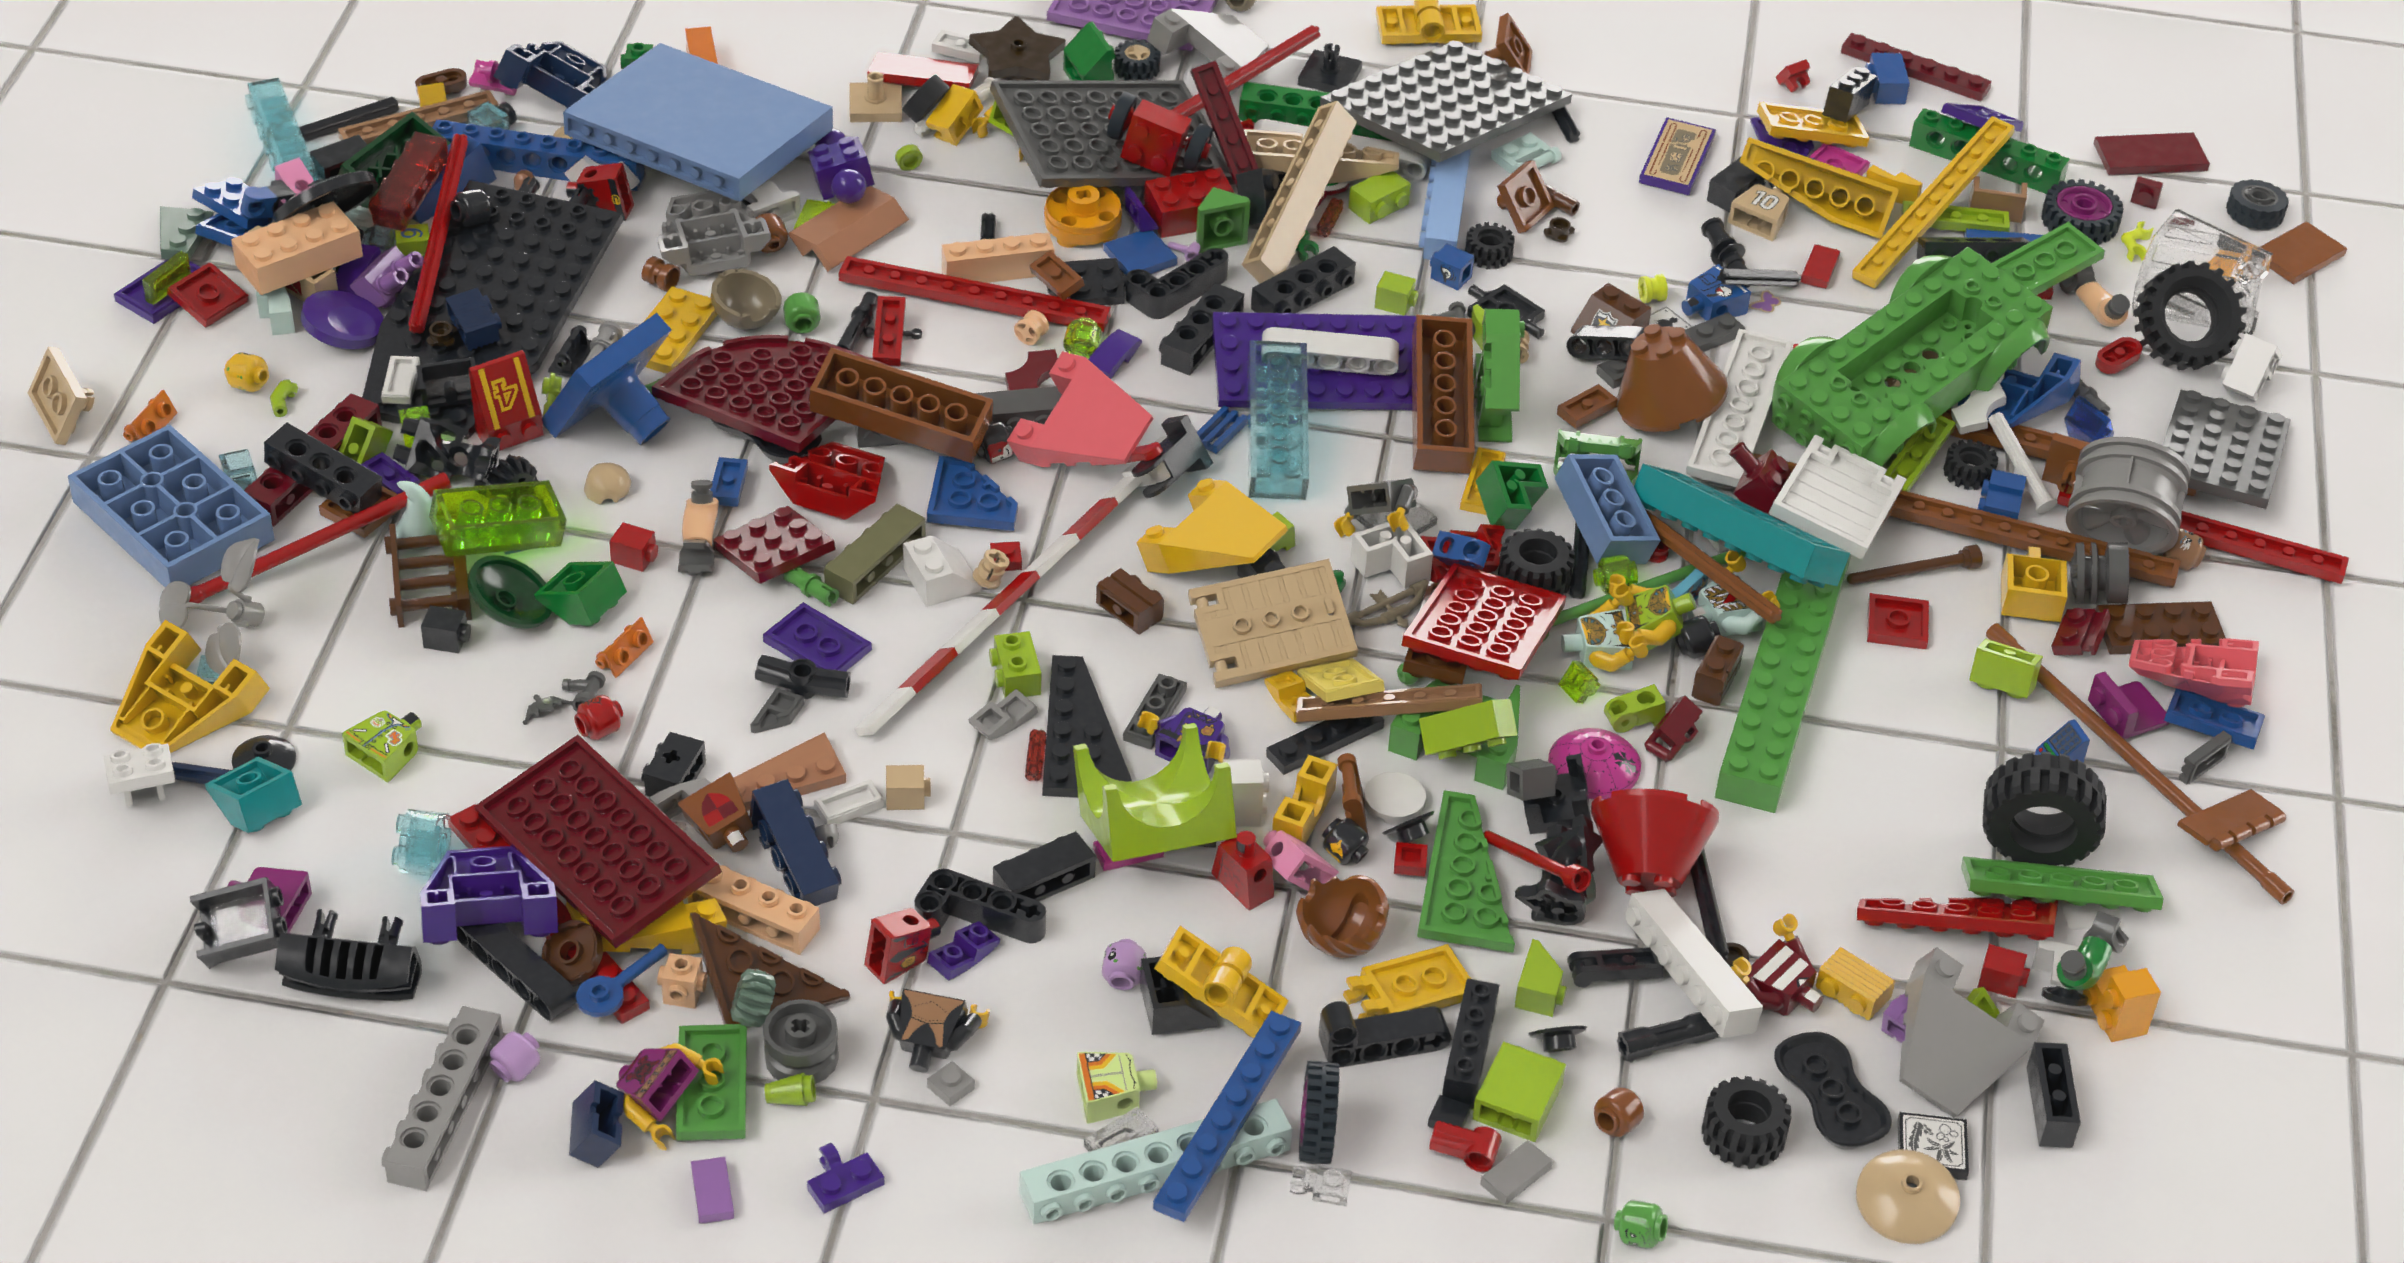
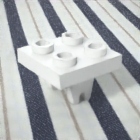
M152 743L144 746L142 749L132 751L117 750L110 755L104 756L110 795L124 793L127 807L133 806L131 791L156 786L159 800H164L166 797L163 785L176 782L169 744Z

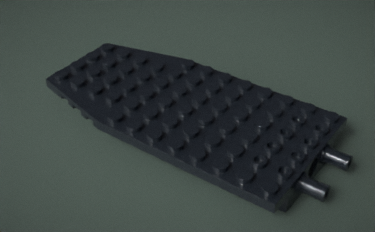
M526 177L519 190L469 180L463 191L481 189L492 199L494 210L491 212V217L487 223L471 227H463L451 215L424 332L413 334L409 331L410 327L408 326L422 266L412 272L380 324L362 398L379 404L381 420L402 425L404 418L420 420V417H426L469 430V434L464 437L466 440L476 432L473 402L424 410L418 377L411 404L382 403L381 394L391 356L419 357L420 365L474 357L475 365H479L523 350L530 373L534 374L540 368L623 222V216L620 212L586 205L591 199V195L584 188L581 193V188H576L571 199L565 201L537 195L536 192L540 189V183L533 177L531 181L530 177ZM477 287L482 296H488L492 306L491 312H497L502 323V329H499L500 340L498 342L494 341L493 344L489 343L487 346L483 345V347L473 348L470 351L457 331L454 334L455 344L450 347L430 346L427 344V338L430 337L429 328L434 322L447 321L454 325L448 315L445 298ZM471 384L457 385L455 387L456 390L469 389ZM444 387L428 390L429 395L443 393ZM451 432L442 433L444 435L455 437L454 433Z

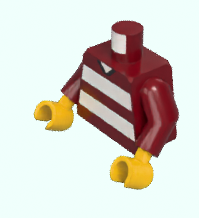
M1790 913L1783 916V921L1779 919L1773 924V931L1778 936H1784V941L1778 939L1752 965H1750L1746 958L1740 957L1733 961V966L1730 967L1763 1006L1762 1010L1774 1011L1782 1016L1789 1015L1799 1004L1811 1012H1815L1820 1007L1824 998L1813 990L1817 972L1812 966L1798 935L1794 936L1793 931L1797 929L1798 921Z

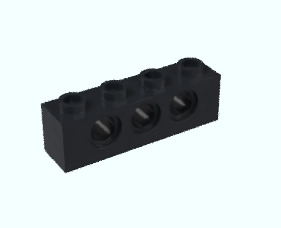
M1918 237L1917 259L1930 255H1944L1953 258L1965 248L1970 247L1986 260L1993 263L2031 241L2020 237Z
M1333 246L1252 287L1251 310L1255 313H1298L1307 309L1309 306L1354 284L1356 262Z
M1215 283L1208 292L1205 291L1199 302L1195 306L1190 307L1182 321H1178L1173 331L1161 340L1159 345L1161 365L1190 376L1214 349L1213 312H1243L1244 293Z
M288 422L264 442V462L272 469L291 477L295 482L301 483L315 491L319 496L336 503L345 511L356 514L371 507L382 497V476Z
M1467 978L1444 1077L1442 1096L1471 1105V1110H1474L1475 1098L1478 1094L1496 1012L1500 984Z

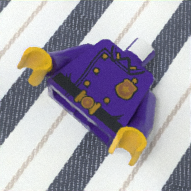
M1188 707L1184 708L1179 714L1161 720L1156 714L1148 711H1143L1137 727L1147 729V733L1150 735L1156 734L1155 755L1167 761L1173 759L1181 742L1182 725L1195 723L1198 727L1201 751L1208 775L1215 761L1223 763V759L1230 758L1229 738L1224 734L1225 724L1221 721V712L1215 707H1208L1204 713Z

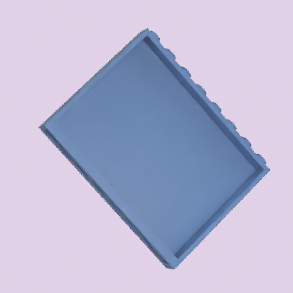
M662 43L656 45L563 111L565 135L739 202L833 130L832 106Z

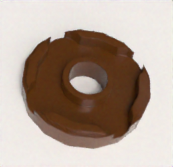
M568 920L558 925V933H554L550 940L546 939L542 948L541 958L572 986H576L588 980L596 972L602 960L604 948L602 937L593 926L581 920ZM576 945V954L572 959L567 960L569 949Z

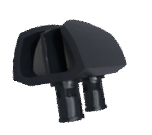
M317 910L312 935L280 933L275 970L284 976L282 979L283 986L320 995L352 999L407 1000L413 999L422 974L421 959L415 946L397 945L401 927L403 926V920L398 917L394 918L391 928L388 917H382L378 942L332 938L336 920L338 919V914L333 910H329L326 920L323 910Z

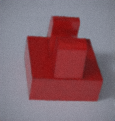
M1807 59L1786 66L1775 78L1779 85L1785 84L1790 92H1794L1799 88L1797 81L1801 84L1802 88H1805L1810 83L1807 71L1811 67Z

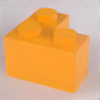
M2122 965L2105 969L2101 978L2094 986L2088 990H2083V995L2088 997L2087 1005L2091 1006L2097 1017L2099 1027L2105 1030L2111 1042L2147 1035L2161 994L2147 968L2128 971L2126 966Z

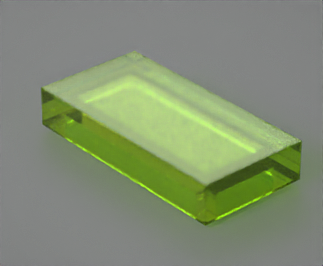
M180 250L142 279L146 302L153 305L167 295V288L191 274L187 253Z

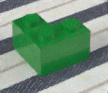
M1492 460L1476 479L1490 525L1504 526L1505 529L1512 530L1517 529L1532 511L1535 503L1549 488L1541 464Z

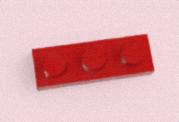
M878 296L872 359L885 363L888 366H901L906 297Z

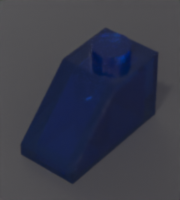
M2078 395L2064 418L2068 436L2087 442L2113 437L2114 431L2111 419L2085 398Z

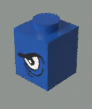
M1446 244L1431 257L1430 266L1432 268L1430 278L1455 290H1459L1472 277L1474 255Z

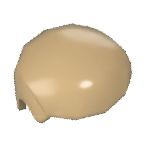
M607 462L599 463L589 470L584 492L587 498L596 504H601L605 499H612L616 503L620 498L628 494L632 481L628 472L622 466Z

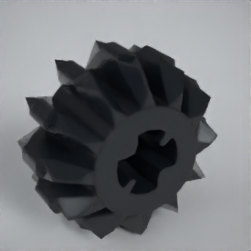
M509 454L506 460L499 459V465L496 468L490 467L493 475L486 478L490 484L488 489L501 503L508 505L509 503H518L520 500L527 501V495L535 493L533 486L539 482L536 477L538 471L526 458Z

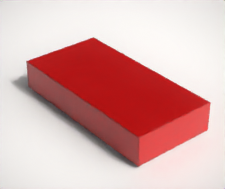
M1815 244L1800 282L1827 289L1841 250Z

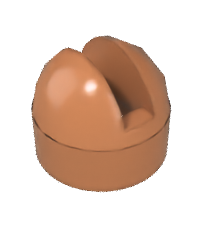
M520 170L514 176L515 190H519L526 177H530V181L532 177L535 178L532 172Z

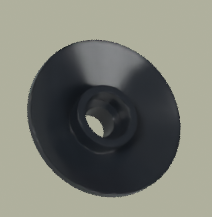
M262 735L248 739L240 744L232 755L233 769L256 757H261L290 771L296 762V752L293 745L286 739L273 735Z

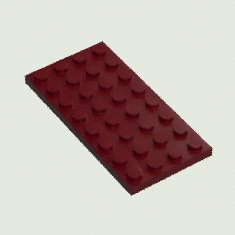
M579 735L570 739L474 806L479 816L508 845L515 848L554 883L555 890L615 949L722 873L719 863Z

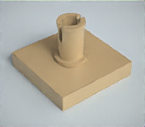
M880 72L869 73L867 75L868 82L849 83L850 122H902L901 84L883 82L884 76Z

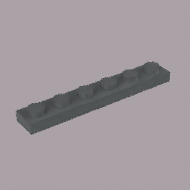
M1728 312L1685 329V333L1705 352L1735 340L1738 330H1745V327ZM1608 360L1598 364L1596 374L1612 389L1617 388L1621 385L1627 360Z

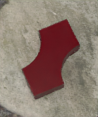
M1056 350L1028 352V359L1022 367L1005 373L1007 390L1039 388L1041 383L1051 378L1049 372L1058 359Z

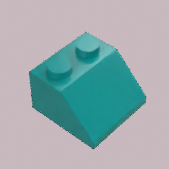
M256 757L204 784L207 792L230 824L247 833L263 829L265 824L276 818L288 816L293 809L302 805L292 771L261 757Z

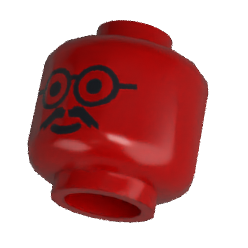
M599 695L578 706L574 721L582 736H588L592 740H599L619 730L623 710L618 701H612L606 695Z

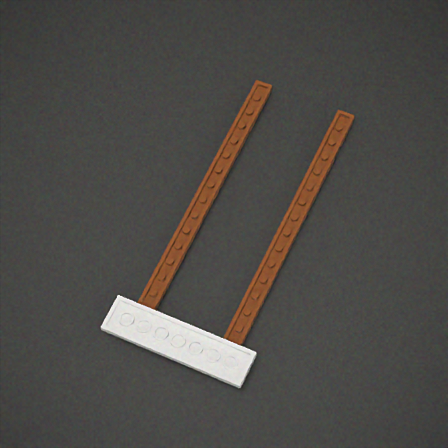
M1743 329L1738 330L1723 369L1728 383L1727 397L1717 411L1704 419L1686 467V475L1736 487L1744 470L1729 455L1730 451L1740 442H1744L1745 446L1757 459L1762 456L1754 452L1772 405L1773 389L1777 374L1792 350V341ZM1953 408L1948 409L1941 416L1953 421L1951 416V409ZM1989 422L1987 429L1961 435L1955 425L1954 431L1950 435L1964 440L1971 439L1976 443L1981 441L1984 445L2004 449ZM2022 425L2011 428L2026 455L2047 460L2054 433ZM1786 461L1790 470L1793 471L1797 464ZM2188 488L2187 495L2195 497L2197 490ZM1903 490L1899 493L1895 501V508L1889 515L1898 519L1932 526L2028 551L2029 546L2038 547L2041 549L2042 555L2071 562L2076 542H2084L2085 556H2090L2091 542H2096L2098 555L2104 556L2108 543ZM2128 547L2129 577L2174 588L2180 560L2152 555V553Z

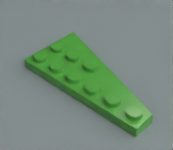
M1446 790L1443 792L1417 937L1514 953L1515 943L1513 936L1510 935L1507 913L1503 909L1502 895L1493 861L1490 860L1488 853L1489 846L1487 839L1484 838L1482 820L1475 795Z

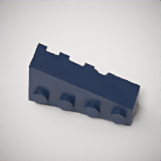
M785 779L753 790L749 814L753 824L752 830L759 829L761 835L759 841L764 850L770 848L772 863L776 870L785 871L783 879L791 895L802 901H808L814 906L837 899L839 885L842 884L840 873L835 866L831 867L828 861L827 847L822 840L818 841L815 835L814 821L811 815L805 814L802 808V797L798 789H793L789 780Z

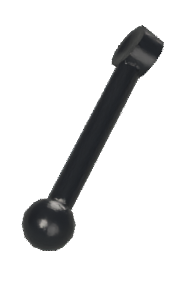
M872 327L864 329L866 337L874 336L875 330ZM915 328L911 331H904L903 336H910L918 340L922 338V330Z

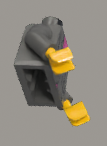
M1397 479L1347 486L1349 504L1344 511L1345 516L1338 518L1334 522V528L1340 537H1343L1344 534L1349 537L1356 531L1351 520L1357 519L1358 515L1394 511L1387 516L1392 531L1395 532L1399 526L1402 531H1406L1409 528V524L1405 515L1409 513L1410 508L1416 507L1418 495L1413 479Z

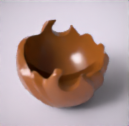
M1354 875L1343 881L1338 879L1337 876H1333L1326 883H1321L1316 878L1310 880V888L1306 898H1301L1298 902L1296 915L1302 933L1311 945L1335 958H1352L1368 953L1377 945L1387 923L1389 903L1379 884L1372 878L1364 875Z

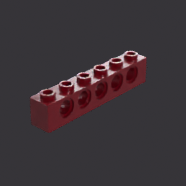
M350 393L307 434L339 452L352 416L372 421L382 426L379 404ZM269 467L251 485L247 486L244 491L270 513L272 526L275 527L313 490L301 483L295 482L284 473Z

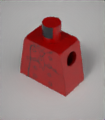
M1241 831L1237 834V838L1227 839L1218 846L1211 874L1245 908L1250 911L1274 897L1272 859L1256 843L1254 833Z

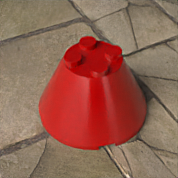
M1623 789L1611 791V798L1602 800V796L1596 797L1591 804V814L1599 835L1602 837L1603 845L1616 879L1620 885L1626 887V894L1631 895L1632 893L1665 889L1671 897H1675L1677 890L1683 885L1718 825L1719 812L1717 808L1705 800H1701L1700 804L1687 801L1688 794L1660 789Z

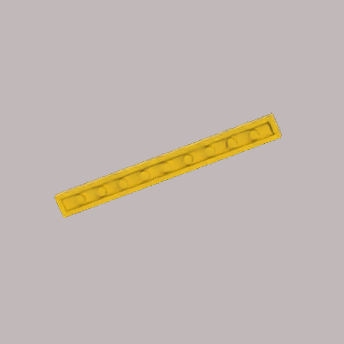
M1991 116L1852 270V278L1875 289L1915 245L1918 237L1924 235L2014 134L2015 126Z

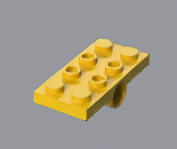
M1414 0V5L1376 6L1375 15L1382 44H1446L1450 41L1463 43L1482 42V30L1475 4L1439 5L1438 0Z
M1181 925L1173 934L1154 968L1166 979L1176 983L1189 992L1192 997L1205 1003L1221 1017L1231 1021L1252 1038L1256 1036L1269 1013L1273 1011L1282 1015L1289 1001L1249 973L1252 967V960L1245 950L1239 947H1228L1220 953Z

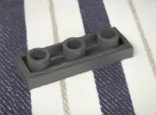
M1158 674L1123 732V741L1151 750L1156 742V734L1150 735L1147 733V729L1137 727L1142 712L1154 713L1160 720L1172 716L1187 690V682L1171 676Z

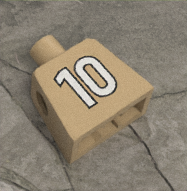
M1756 184L1732 201L1728 223L1773 242L1787 217L1790 198L1776 186L1770 189Z

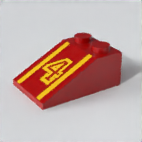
M523 350L469 368L476 434L482 443L487 438H500L499 451L544 436L542 413Z

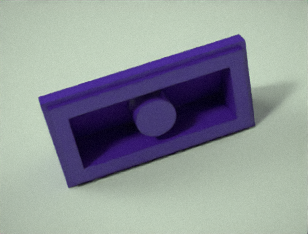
M1125 186V211L1138 230L1145 232L1159 229L1130 186Z

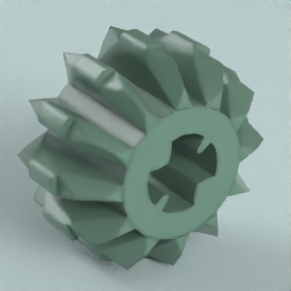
M747 969L743 972L737 983L732 1002L731 1016L733 1021L748 1027L754 1026L759 1028L763 1025L770 1012L775 994L776 982L773 975L766 974L765 971L758 969L756 971Z

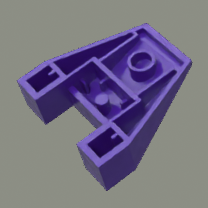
M512 846L448 850L420 891L423 943L443 945L449 941H456V926L521 921L524 935L545 937L550 933H558L557 896L554 883Z

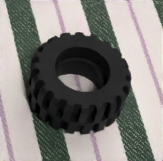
M2032 752L2024 754L2019 759L2017 757L2011 758L2006 761V766L2001 764L1994 770L1986 782L1982 817L1983 831L1987 835V840L1994 848L1997 847V851L2005 858L2010 856L2012 861L2055 866L2063 864L2065 867L2073 865L2076 859L2081 861L2088 857L2090 852L2095 851L2100 845V841L2104 838L2107 801L2104 784L2098 779V775L2091 768L2086 769V765L2077 759L2072 761L2069 756L2064 754L2055 756L2051 755V752H2042L2041 755H2034ZM2032 807H2051L2063 812L2039 814L2026 809Z

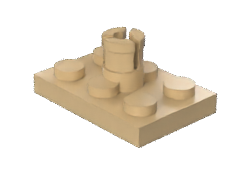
M48 346L28 390V395L54 443L66 445L70 435L75 431L76 421L81 411L89 412L93 407L95 397H90L94 394L92 389L80 387L60 349Z

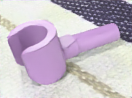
M1171 241L1168 243L1169 248L1185 253L1184 257L1187 262L1200 255L1201 246L1197 242L1191 243L1190 246Z

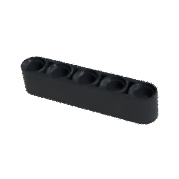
M503 923L456 926L457 940L547 1021H551L577 1003L576 991L572 985Z

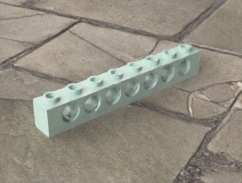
M1277 1099L1256 1104L1214 1174L1237 1165H1247L1252 1161L1265 1157L1278 1156L1290 1150L1292 1127ZM1203 1120L1020 1171V1195L1033 1224L1053 1221L1061 1216L1075 1212H1084L1092 1207L1109 1202H1119L1124 1198L1141 1193H1150L1161 1188Z

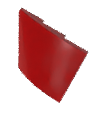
M1480 524L1476 532L1450 530V533L1476 538L1491 545L1484 568L1477 570L1487 573L1497 570L1500 561L1499 554L1502 547V536L1505 533L1504 526ZM1420 536L1432 552L1437 537ZM1449 541L1444 543L1443 553H1447L1450 545ZM1433 557L1430 580L1440 583L1451 566Z

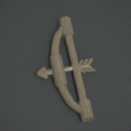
M1423 579L1409 586V589L1389 598L1381 589L1378 594L1370 593V597L1375 600L1376 604L1361 611L1355 610L1347 614L1350 626L1369 627L1380 624L1386 625L1397 620L1398 626L1407 628L1408 620L1402 617L1410 614V611L1422 601L1428 580ZM1411 595L1416 596L1407 604L1404 603L1395 608L1391 606V604ZM1386 608L1388 610L1382 613L1380 617L1361 619L1380 609Z

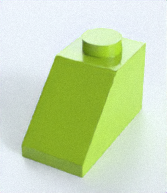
M352 416L339 452L362 464L381 452L385 454L394 431L372 421Z
M1532 939L1517 986L1514 1008L1553 1017L1556 1004L1563 1005L1567 987L1561 985L1563 971L1539 940Z

